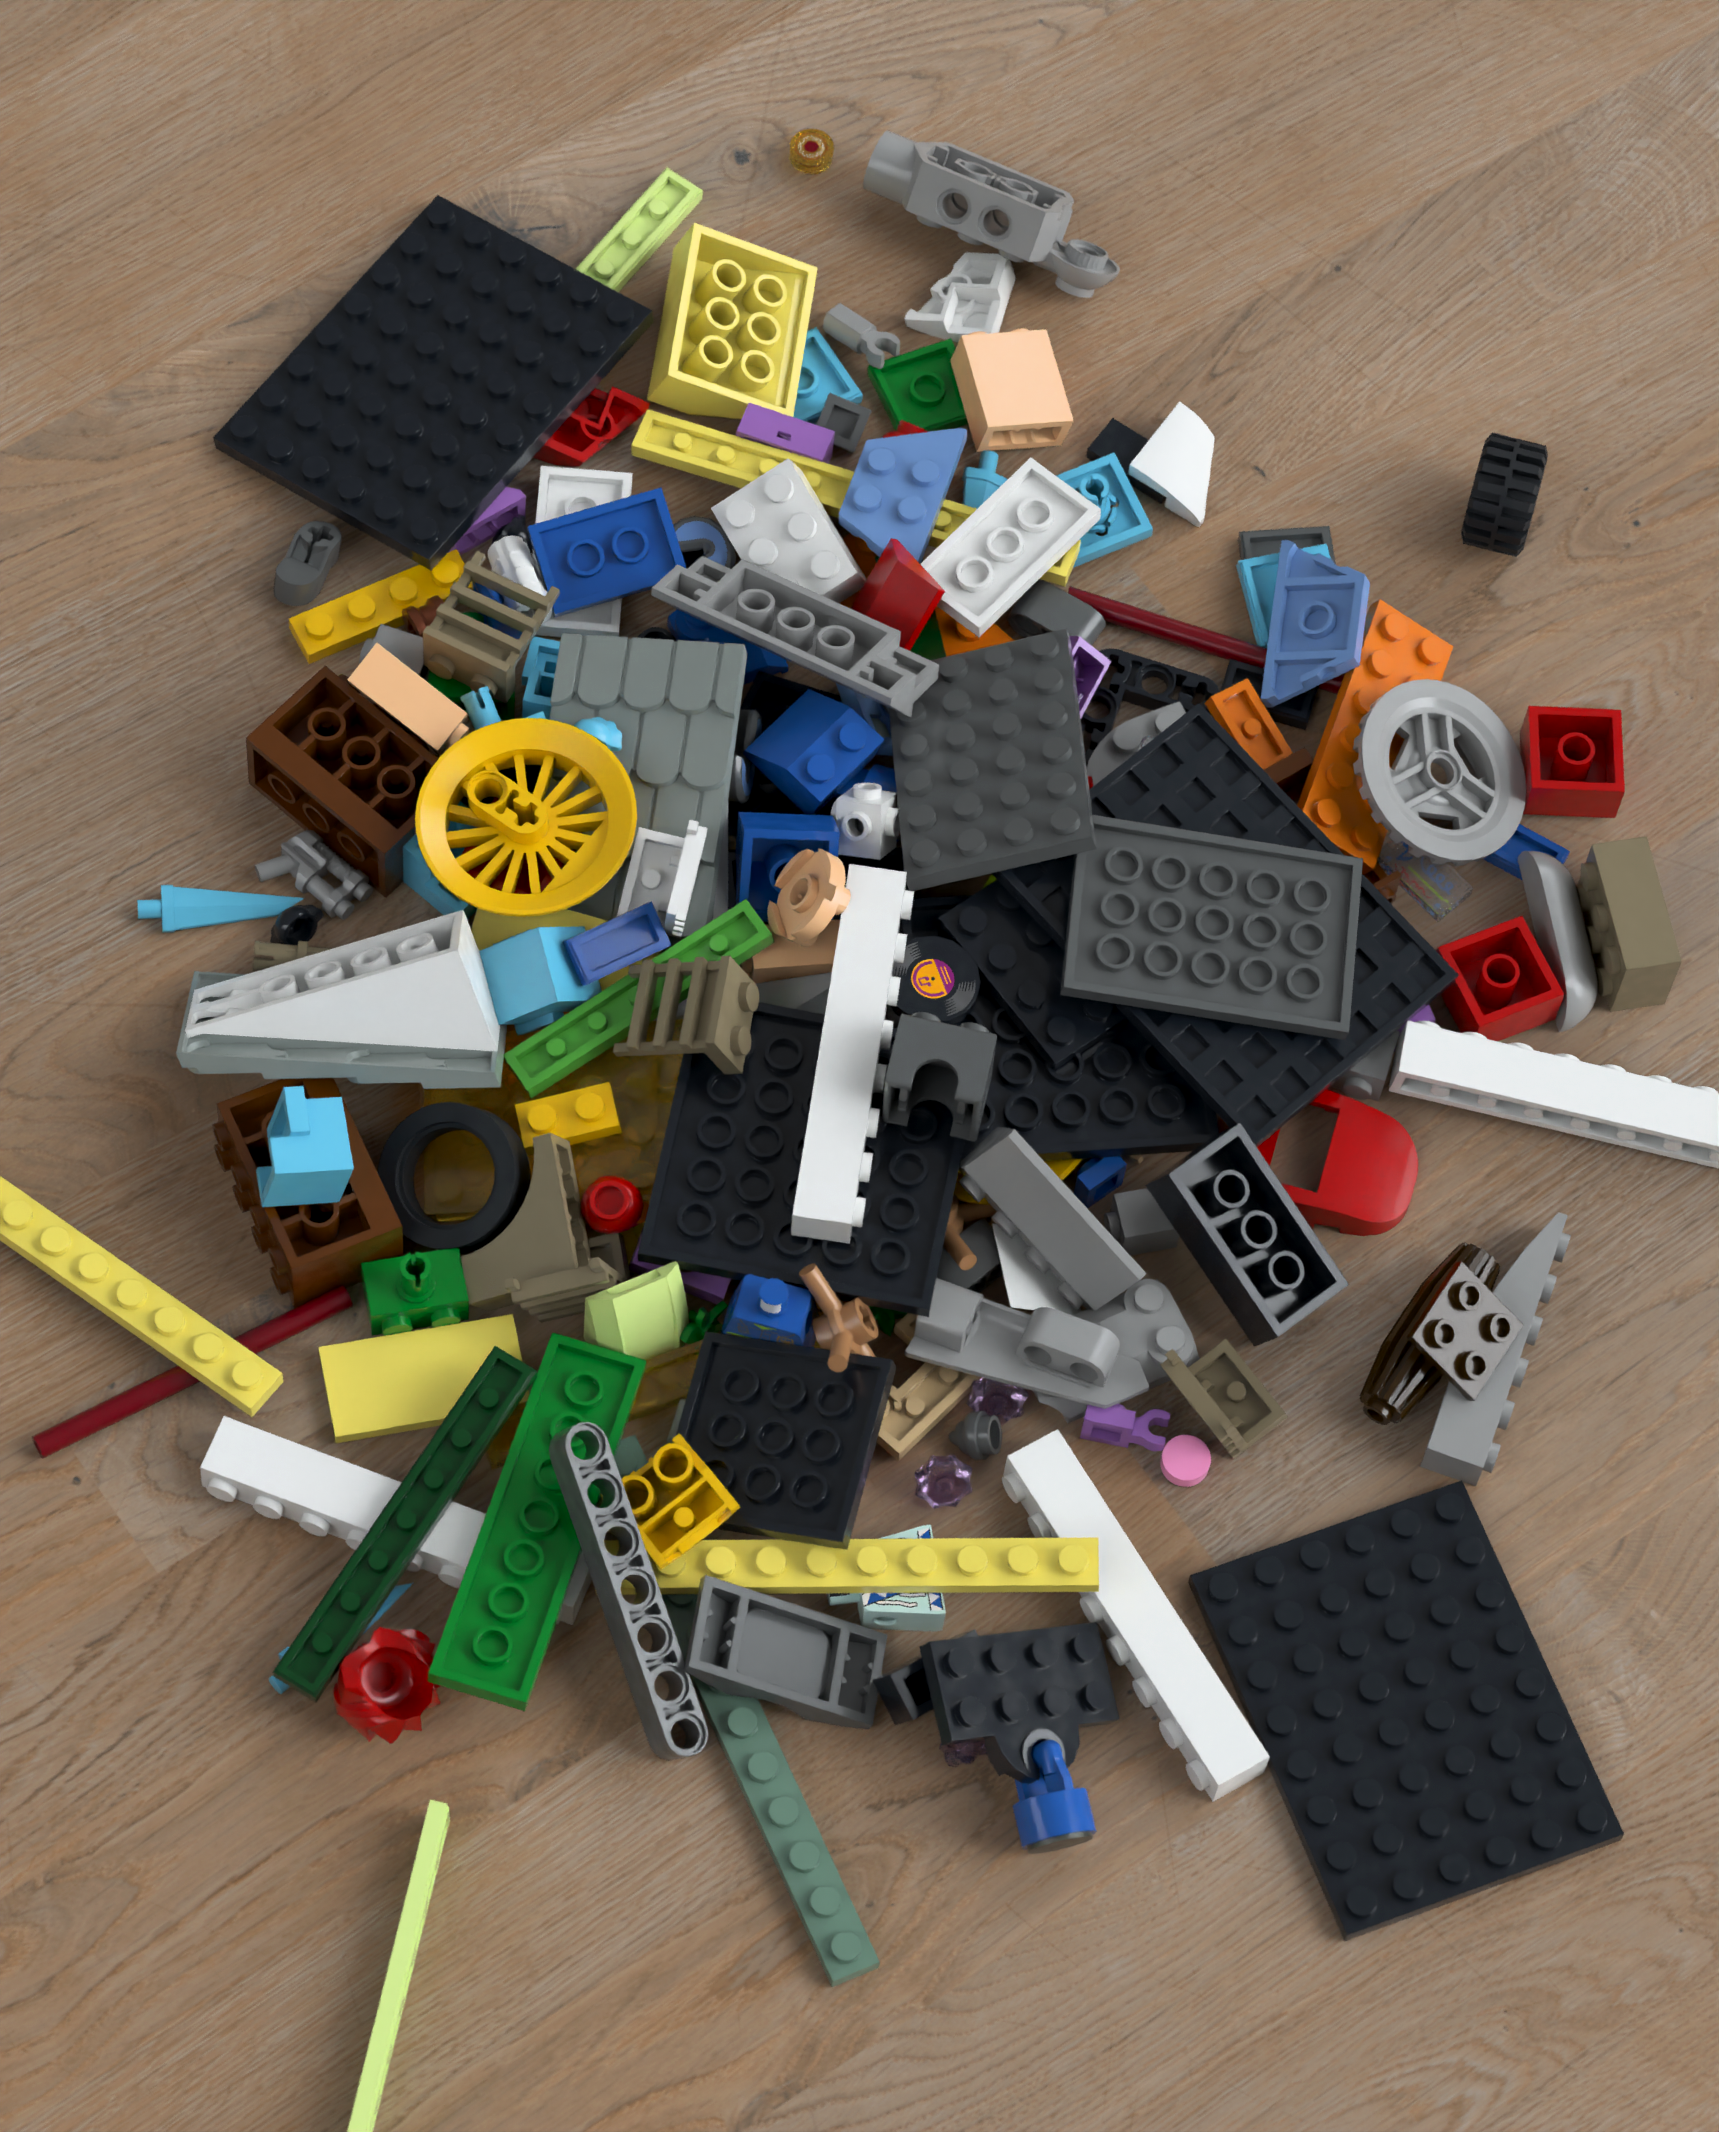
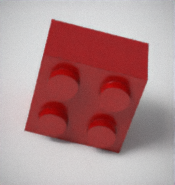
M1528 706L1520 730V753L1526 779V801L1523 814L1616 818L1625 793L1621 710Z
M1523 916L1437 947L1436 951L1459 975L1456 981L1441 993V996L1461 1033L1477 1032L1489 1040L1498 1042L1556 1019L1565 994Z

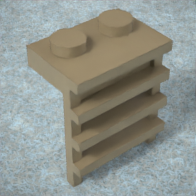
M476 551L471 561L468 560L464 565V572L458 582H454L451 586L450 594L444 604H440L436 610V617L430 626L427 625L423 631V664L428 666L429 670L443 679L453 678L469 686L475 693L478 692L479 688L488 686L491 698L507 704L515 691V666L559 597L560 589L551 586L546 596H543L482 567L485 554ZM471 581H474L536 612L530 618L467 587ZM459 602L523 633L517 640L454 610Z
M730 955L721 956L720 961H707L704 957H695L694 962L682 963L678 958H670L668 963L655 964L652 960H643L642 965L629 966L628 975L631 978H639L627 1043H614L613 1053L617 1057L705 1053L724 1074H742L745 1056L751 1049L750 1028L753 1012L757 1010L759 1005V990L755 982ZM692 975L680 1040L672 1041L684 976ZM658 977H665L653 1042H646Z
M618 1233L588 1238L591 1259H589L590 1265L518 1281L514 1277L504 1279L505 1289L511 1292L514 1304L521 1303V1309L524 1311L529 1310L530 1315L533 1317L538 1316V1320L541 1323L585 1313L586 1297L631 1279L624 1236Z
M1227 1339L1220 1342L1189 1368L1173 1348L1165 1354L1168 1359L1160 1364L1233 1459L1237 1458L1288 1417Z

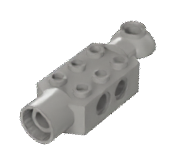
M889 130L885 131L879 139L865 172L863 188L902 204L906 211L916 214L917 220L922 224L934 228L944 226L958 232L957 236L961 240L974 245L985 243L999 249L998 253L1008 260L1034 262V265L1056 273L1058 275L1055 282L1056 286L1062 291L1077 297H1093L1095 289L1109 284L1119 274V266L1108 257L1109 254L1102 247L1079 239H1072L1068 243L1062 241L1073 212L1071 208L1074 199L1069 192L949 142H915Z

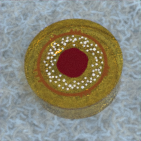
M809 128L797 132L792 137L789 159L798 171L805 174H819L827 170L832 164L834 143L827 133L819 129Z

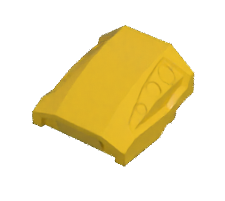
M680 1433L672 1439L673 1443L664 1445L656 1452L654 1458L650 1457L647 1464L638 1471H632L630 1475L621 1479L646 1552L660 1570L685 1554L740 1508L736 1500Z

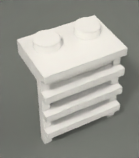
M689 819L686 836L682 838L639 827L617 916L652 901L666 934L681 938L708 828L698 826V821Z

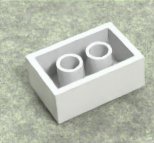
M789 458L711 508L741 560L748 561L837 603H841L860 591L867 580L804 473Z

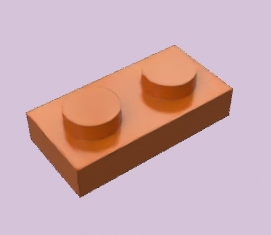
M1248 678L1211 696L1205 702L1212 717L1263 770L1293 754Z

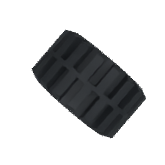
M1494 432L1485 440L1462 526L1461 536L1463 544L1517 557L1522 552L1547 463L1548 453L1545 445Z

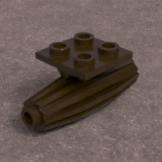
M1459 1244L1422 1282L1381 1344L1359 1395L1361 1396L1360 1401L1364 1403V1413L1374 1422L1382 1425H1387L1389 1422L1394 1424L1401 1422L1436 1386L1443 1375L1468 1401H1475L1524 1326L1491 1292L1500 1272L1499 1263H1496V1259L1492 1255L1490 1256L1486 1250L1480 1249L1474 1244Z

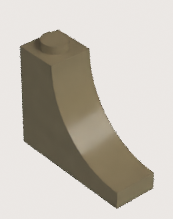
M547 1133L533 1137L534 1166L532 1179L526 1198L512 1222L493 1241L475 1252L461 1257L469 1304L486 1311H492L514 1305L511 1292L505 1289L504 1279L514 1277L518 1281L590 1265L589 1259H591L584 1217L581 1213V1200L570 1141L555 1134Z

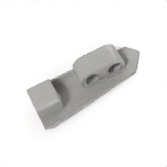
M939 1278L936 1280L929 1317L918 1315L914 1337L905 1350V1356L1104 1409L1149 1391V1385L1140 1362L1119 1354V1339L1109 1329L1049 1307H1039L1034 1310L1032 1315L985 1299L983 1294Z

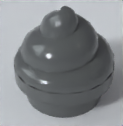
M972 1411L965 1416L964 1421H960L956 1425L955 1431L950 1432L949 1439L964 1454L974 1460H986L989 1455H996L1001 1449V1424L996 1415H988L985 1411Z

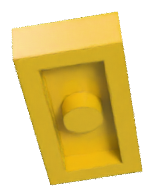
M610 1082L515 1105L527 1156L534 1154L533 1137L547 1133L555 1134L570 1141V1145L622 1133Z

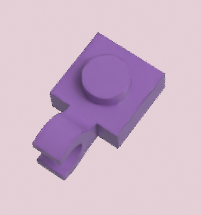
M1087 1404L1080 1438L1128 1448L1129 1443H1134L1151 1451H1162L1166 1437L1153 1435L1149 1431V1427L1152 1425L1167 1427L1170 1414L1164 1410L1153 1409L1147 1411L1141 1417H1135L1136 1411L1126 1410L1121 1404H1116L1106 1409Z

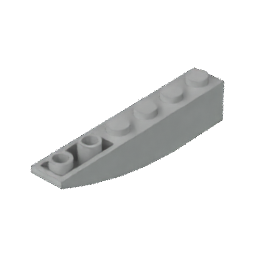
M1558 1212L1524 1249L1495 1288L1493 1294L1524 1326L1475 1401H1468L1449 1381L1420 1467L1459 1481L1462 1480V1482L1474 1486L1477 1485L1482 1470L1492 1473L1501 1445L1492 1442L1496 1429L1506 1430L1515 1402L1507 1400L1510 1387L1513 1385L1520 1388L1529 1360L1521 1358L1524 1345L1527 1343L1534 1346L1543 1318L1535 1316L1538 1303L1540 1301L1548 1304L1557 1276L1548 1274L1552 1261L1555 1260L1562 1263L1571 1235L1562 1232L1568 1215Z

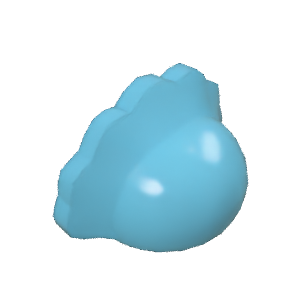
M594 717L592 719H582L575 723L574 727L594 736L611 751H620L622 749V733L617 729L614 722L606 721L601 717Z

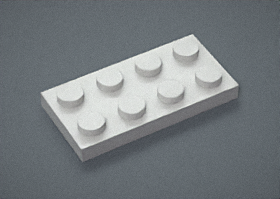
M1030 457L921 563V566L945 590L937 606L976 636L980 637L1100 520L1101 509Z
M541 466L536 523L631 496L633 473ZM533 550L532 558L536 560L535 553ZM536 560L535 566H536V569H537V571H538V574L541 575L540 570H539V566H538V563H537V560ZM622 598L555 618L552 611L550 619L539 627L535 635L561 637L562 633L582 634L583 636H619Z

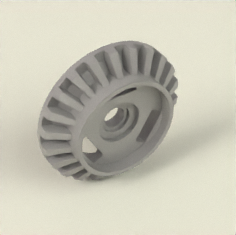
M1430 679L1402 683L1371 704L1369 712L1362 717L1358 725L1361 733L1354 739L1353 749L1359 753V759L1353 763L1355 775L1362 777L1363 786L1359 789L1363 800L1368 801L1373 811L1370 815L1377 824L1381 822L1389 831L1388 837L1395 843L1405 842L1408 845V853L1415 857L1429 856L1431 863L1438 865L1452 862L1454 866H1462L1471 861L1477 862L1504 846L1512 837L1522 819L1526 801V779L1517 746L1509 731L1493 710L1479 698L1461 687ZM1397 733L1404 738V742L1392 768H1390L1389 750L1393 736ZM1431 763H1436L1444 769L1447 777L1446 784H1441L1433 778L1430 771ZM1420 817L1450 820L1453 823V830L1434 826Z

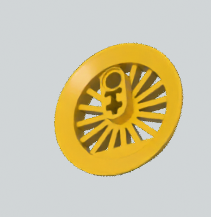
M520 718L493 723L471 732L454 743L439 757L427 774L419 792L415 813L418 845L428 868L436 879L453 895L469 905L494 914L516 917L541 916L565 910L581 903L598 892L614 877L624 863L631 849L637 825V805L634 789L625 768L615 754L597 738L577 727L541 718ZM525 765H542L534 792L531 794L527 788ZM515 767L517 784L502 773H499V771ZM554 768L568 772L545 798ZM581 781L590 787V789L563 802ZM463 796L468 798L469 808L458 806ZM487 797L499 798L498 801L491 804L480 802ZM600 802H602L606 810L603 812L577 815L580 812ZM450 821L478 827L448 832ZM595 830L592 835L578 833ZM478 846L457 858H454L450 850ZM536 854L553 879L542 892L540 890ZM527 856L531 894H514ZM553 856L565 864L562 869H560ZM492 859L475 879L467 873V871ZM510 863L502 891L490 888L489 886Z

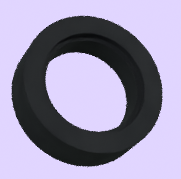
M443 1102L431 1104L410 1114L389 1136L378 1165V1175L402 1224L403 1235L418 1244L440 1250L459 1248V1252H470L478 1250L493 1241L512 1222L520 1210L530 1187V1165L527 1152L513 1128L491 1112L461 1103ZM451 1131H469L477 1136L490 1152L494 1164L493 1188L487 1202L476 1215L458 1224L442 1225L430 1218L417 1200L414 1189L416 1164L424 1149L437 1137Z

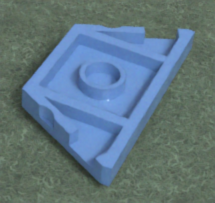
M954 428L866 440L839 511V524L854 537L862 538L866 542L867 547L879 557L889 540L893 538L897 539L921 564L965 446L967 429Z
M1281 540L1261 691V701L1265 707H1274L1360 666L1370 587L1369 580L1365 574L1348 566H1337L1332 559L1319 553L1314 556L1299 549L1290 540Z

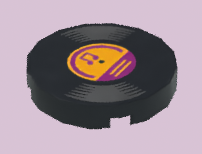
M938 936L916 937L906 942L904 962H894L892 976L900 977L901 980L897 1006H891V1008L899 1017L901 1014L912 1016L916 1012H926L937 1016L942 1023L954 1025L968 1015L976 1002L981 984L978 966L969 952L953 940Z

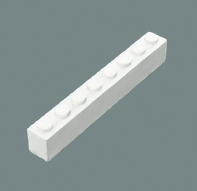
M849 864L846 888L849 889L851 896L847 908L841 913L792 1214L791 1235L850 1244L852 1226L862 1228L866 1198L857 1197L859 1181L869 1183L873 1153L864 1152L866 1137L876 1138L880 1109L871 1108L873 1093L883 1094L887 1065L878 1064L880 1049L890 1050L894 1021L885 1020L887 1005L897 1006L901 980L900 977L892 976L894 962H904L907 934L899 933L901 919L910 920L914 891L905 890L907 872Z
M1407 1020L1397 1039L1388 1090L1390 1092L1719 1169V1093L1713 1088L1706 1086L1688 1087L1672 1083L1670 1079L1659 1075L1647 1077L1626 1072L1622 1067L1612 1064L1599 1066L1586 1063L1570 1054L1560 1053L1552 1055L1535 1051L1532 1047L1523 1043H1501L1489 1040L1477 1032L1459 1033L1442 1029L1439 1025L1430 1021L1412 1022Z
M226 1416L223 1417L200 1467L202 1486L206 1487V1490L212 1496L227 1502H232L234 1499L253 1505L255 1511L268 1518L279 1519L283 1516L299 1522L302 1529L316 1536L324 1537L328 1533L344 1539L346 1544L354 1550L357 1549L402 1483ZM452 1501L407 1570L419 1571L420 1568L437 1574L439 1579L447 1585L459 1588L486 1514ZM582 1551L556 1624L562 1621L573 1625L592 1578Z
M1057 1429L1008 1455L1002 1483L1010 1499L1014 1503L1021 1502L1030 1516L1028 1517V1524L1035 1538H1099V1592H1079L1082 1597L1080 1599L1081 1608L1089 1622L1099 1623L1108 1637L1106 1645L1113 1660L1119 1666L1125 1664L1133 1676L1134 1681L1132 1685L1140 1702L1147 1708L1152 1706L1161 1720L1159 1728L1167 1744L1172 1749L1178 1747L1188 1762L1186 1764L1187 1774L1194 1786L1199 1791L1205 1789L1214 1802L1262 1775L1270 1756L1059 1430Z

